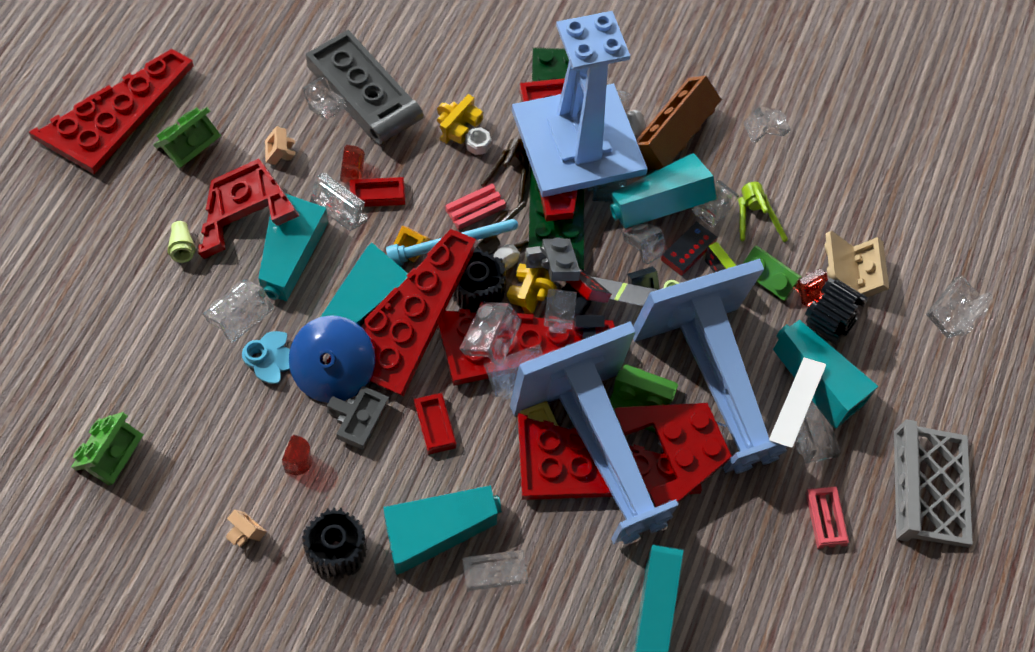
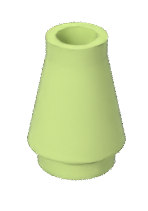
M176 221L171 225L167 252L175 262H188L196 252L188 225L183 221Z

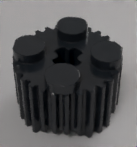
M475 248L452 296L453 301H457V305H460L461 309H469L472 313H475L476 310L479 313L482 310L487 312L488 308L492 310L493 306H499L504 299L506 290V268L503 259L494 258V254L489 255L487 251L483 253L482 250Z
M830 278L821 290L824 295H822L818 303L813 301L810 304L805 315L808 317L806 320L807 326L811 330L837 345L840 342L841 333L846 336L858 320L856 318L858 315L857 308L859 305L864 307L868 297L842 281Z
M333 507L331 511L329 508H326V512L320 513V517L315 516V521H310V526H306V529L303 530V547L308 564H310L312 570L317 575L322 577L327 575L329 579L331 576L337 579L338 576L344 578L345 574L347 576L354 575L360 570L361 563L364 562V557H366L365 530L360 525V521L355 520L354 515L350 517L349 512H343L342 508L336 510ZM338 541L339 544L332 545V542Z

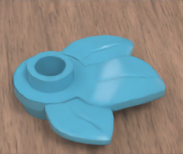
M280 331L266 333L261 340H252L243 348L242 358L244 363L254 368L256 377L261 381L269 384H278L281 380L280 372L290 370V349L285 347L287 333ZM255 353H260V354H262V355H261L260 357H258V358H253V357H252Z

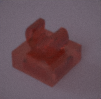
M818 269L812 273H806L805 277L798 280L796 290L800 293L803 305L809 307L813 301L818 303L822 295H824L821 290L828 280L827 272Z

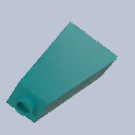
M693 153L613 192L614 204L610 205L614 220H619L624 228H629L717 200L714 176Z
M285 194L299 213V217L276 226L272 222L270 215L258 279L261 293L270 299H281L287 302L329 222L326 207Z
M370 243L320 317L341 316L362 326L365 323V318L395 287L398 288L404 282L408 273L376 245Z
M798 320L791 326L786 324L776 335V338L779 340L774 346L773 351L794 378L797 375L803 358L826 364L812 401L835 429L865 406L878 388L876 383L801 320Z
M491 485L383 507L396 575L404 573L497 525V514L502 513L499 495L493 496Z
M652 545L645 568L634 652L669 651L683 550Z

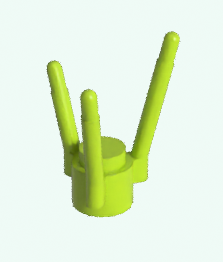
M750 182L744 185L741 189L743 197L738 199L740 206V241H745L746 207H749L750 210L762 209L764 214L768 213L783 242H787L788 238L769 204L762 184Z

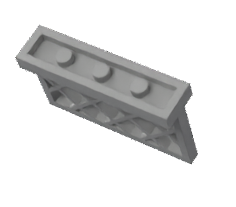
M906 419L894 430L896 540L908 542L911 538L969 548L973 545L968 436L918 427L917 421ZM919 436L926 437L934 445V448L926 452L919 444ZM946 441L958 443L959 455L954 457L943 444ZM935 450H938L949 462L943 468L930 456ZM923 460L936 473L930 479H927L919 469V463ZM951 465L960 474V482L957 484L944 472ZM937 476L950 489L943 496L931 483ZM924 487L936 499V502L930 507L920 497V490ZM952 492L961 501V509L958 512L945 499ZM937 504H940L951 516L945 523L931 510ZM926 515L938 529L934 532L921 530V518ZM954 520L962 529V537L954 536L946 526Z

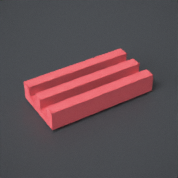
M493 183L445 205V211L458 230L506 209V202L504 199L501 200V195L498 191H495ZM493 201L495 202L494 204L480 210V207H483ZM470 212L472 213V214H470V215H468V216H466V217H464V218H462V219H458L459 217H461V216H463V215H465V214H467V213H470Z
M837 487L807 489L806 498L817 549H822L824 546H829V548H833L836 545H841V547L847 546L849 540ZM826 495H830L839 537H834ZM816 496L819 498L827 538H824Z

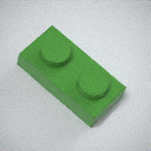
M754 246L743 264L760 259L764 270L757 282L782 300H787L802 277L760 247Z

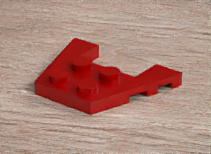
M259 158L211 180L206 205L208 217L207 222L202 225L201 231L204 238L203 243L198 246V254L203 259L226 249L223 226L238 221L267 206L270 209L271 220L276 226L299 217L295 207Z
M708 403L618 407L614 409L624 436L650 426L654 427L676 477V480L649 490L648 493L654 508L675 499L677 503L680 502L732 457Z

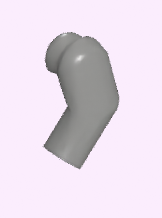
M638 110L628 111L626 115L637 140L646 129L644 116Z

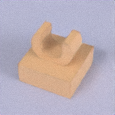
M276 126L265 140L266 163L276 165L281 158L291 160L295 156L296 152L289 150L295 144V140L286 137L285 128Z
M234 509L227 518L235 527L229 531L226 538L234 545L238 544L242 547L249 538L260 541L267 533L264 528L245 512Z

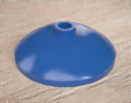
M341 316L319 317L307 323L296 334L289 351L290 372L296 385L309 397L329 403L332 396L346 401L358 395L361 387H366L375 368L374 346L369 335L356 322ZM327 353L331 356V362L328 365L323 362V356Z

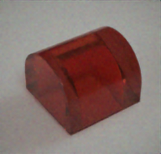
M353 145L344 146L340 174L341 182L362 179L365 152L361 148Z
M294 434L291 436L282 457L285 473L302 475L311 468L312 455L310 445L303 437Z

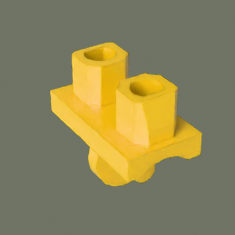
M467 94L459 104L456 102H452L450 105L441 103L437 107L439 114L437 122L440 124V129L443 133L440 141L447 144L450 140L462 144L465 141L466 134L469 132V128L465 127L464 124L467 122L474 127H478L483 121V111L474 105L475 97Z
M519 264L516 277L523 284L522 286H510L507 297L511 304L521 306L525 314H533L538 301H544L545 296H554L557 286L551 281L546 269L526 268L525 264Z

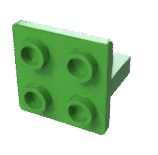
M196 107L177 120L179 125L175 123L157 135L159 140L153 145L156 149L162 147L177 168H180L222 135L206 116L210 112L208 107L202 110Z
M626 364L622 370L619 369L616 376L610 403L613 410L618 407L671 405L678 388V383ZM653 426L644 428L656 433Z
M123 412L112 416L109 415L103 419L99 418L90 428L89 433L91 437L87 443L81 444L74 453L73 458L75 462L71 468L76 471L85 469L105 484L113 485L144 434L125 422L128 415Z

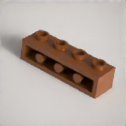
M706 75L688 78L637 138L636 141L647 166V171L660 170L672 164L676 155L686 148L689 139L701 129L703 122L715 112L716 106L722 99Z

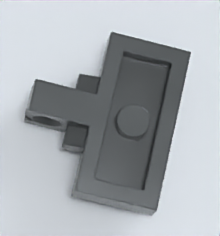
M543 239L542 247L526 248V268L548 269L551 281H579L580 269L570 239Z
M365 386L361 387L355 400L348 399L345 402L332 396L327 405V413L338 418L337 423L341 424L336 433V439L364 450L389 402V397Z

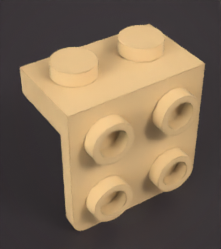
M830 231L826 233L825 251L828 255L829 266L827 267V273L829 278L842 281L866 297L889 289L884 243L881 239L877 237L853 247L835 232Z

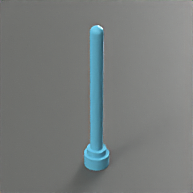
M510 219L462 233L479 240L516 230L518 222L515 219ZM441 238L409 247L399 246L398 244L387 246V256L399 266H403L404 262L408 261V258L428 253Z

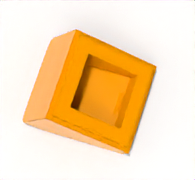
M402 225L393 245L398 244L399 246L409 247L428 242L430 238ZM419 256L408 258V260L416 262Z

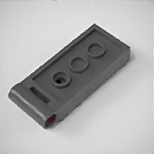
M349 29L306 53L307 67L378 145L424 118L419 104L404 91Z

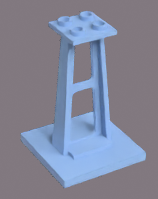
M613 11L557 21L556 27L569 58L562 93L560 95L512 104V113L541 196L546 197L646 175L647 166L614 84L607 85L608 64L630 60V53Z
M760 259L650 292L633 326L636 331L633 337L634 342L681 328L739 450L723 467L725 473L735 470L736 474L745 472L752 468L751 464L759 461L763 465L772 463L779 459L778 455L787 451V446L769 440L726 314L738 310L763 272L764 267Z
M631 321L519 364L510 402V408L514 416H516L521 410L545 401L549 403L560 399L626 519L619 523L611 538L613 544L621 541L623 544H628L640 538L639 533L649 529L651 533L665 528L668 525V520L673 518L672 514L678 506L675 499L654 508L602 384V381L617 376L619 369L621 370L636 332Z

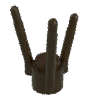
M513 138L510 140L507 149L503 150L500 158L485 176L481 186L485 187L502 164L504 167L522 164L518 203L520 204L524 199L529 159L522 139Z
M521 202L509 214L507 211H504L492 224L513 219L526 206V202ZM494 235L477 240L476 248L482 250L483 253L487 251L491 255L498 250V246L501 243L498 237ZM524 240L513 245L519 249L528 245L529 242Z

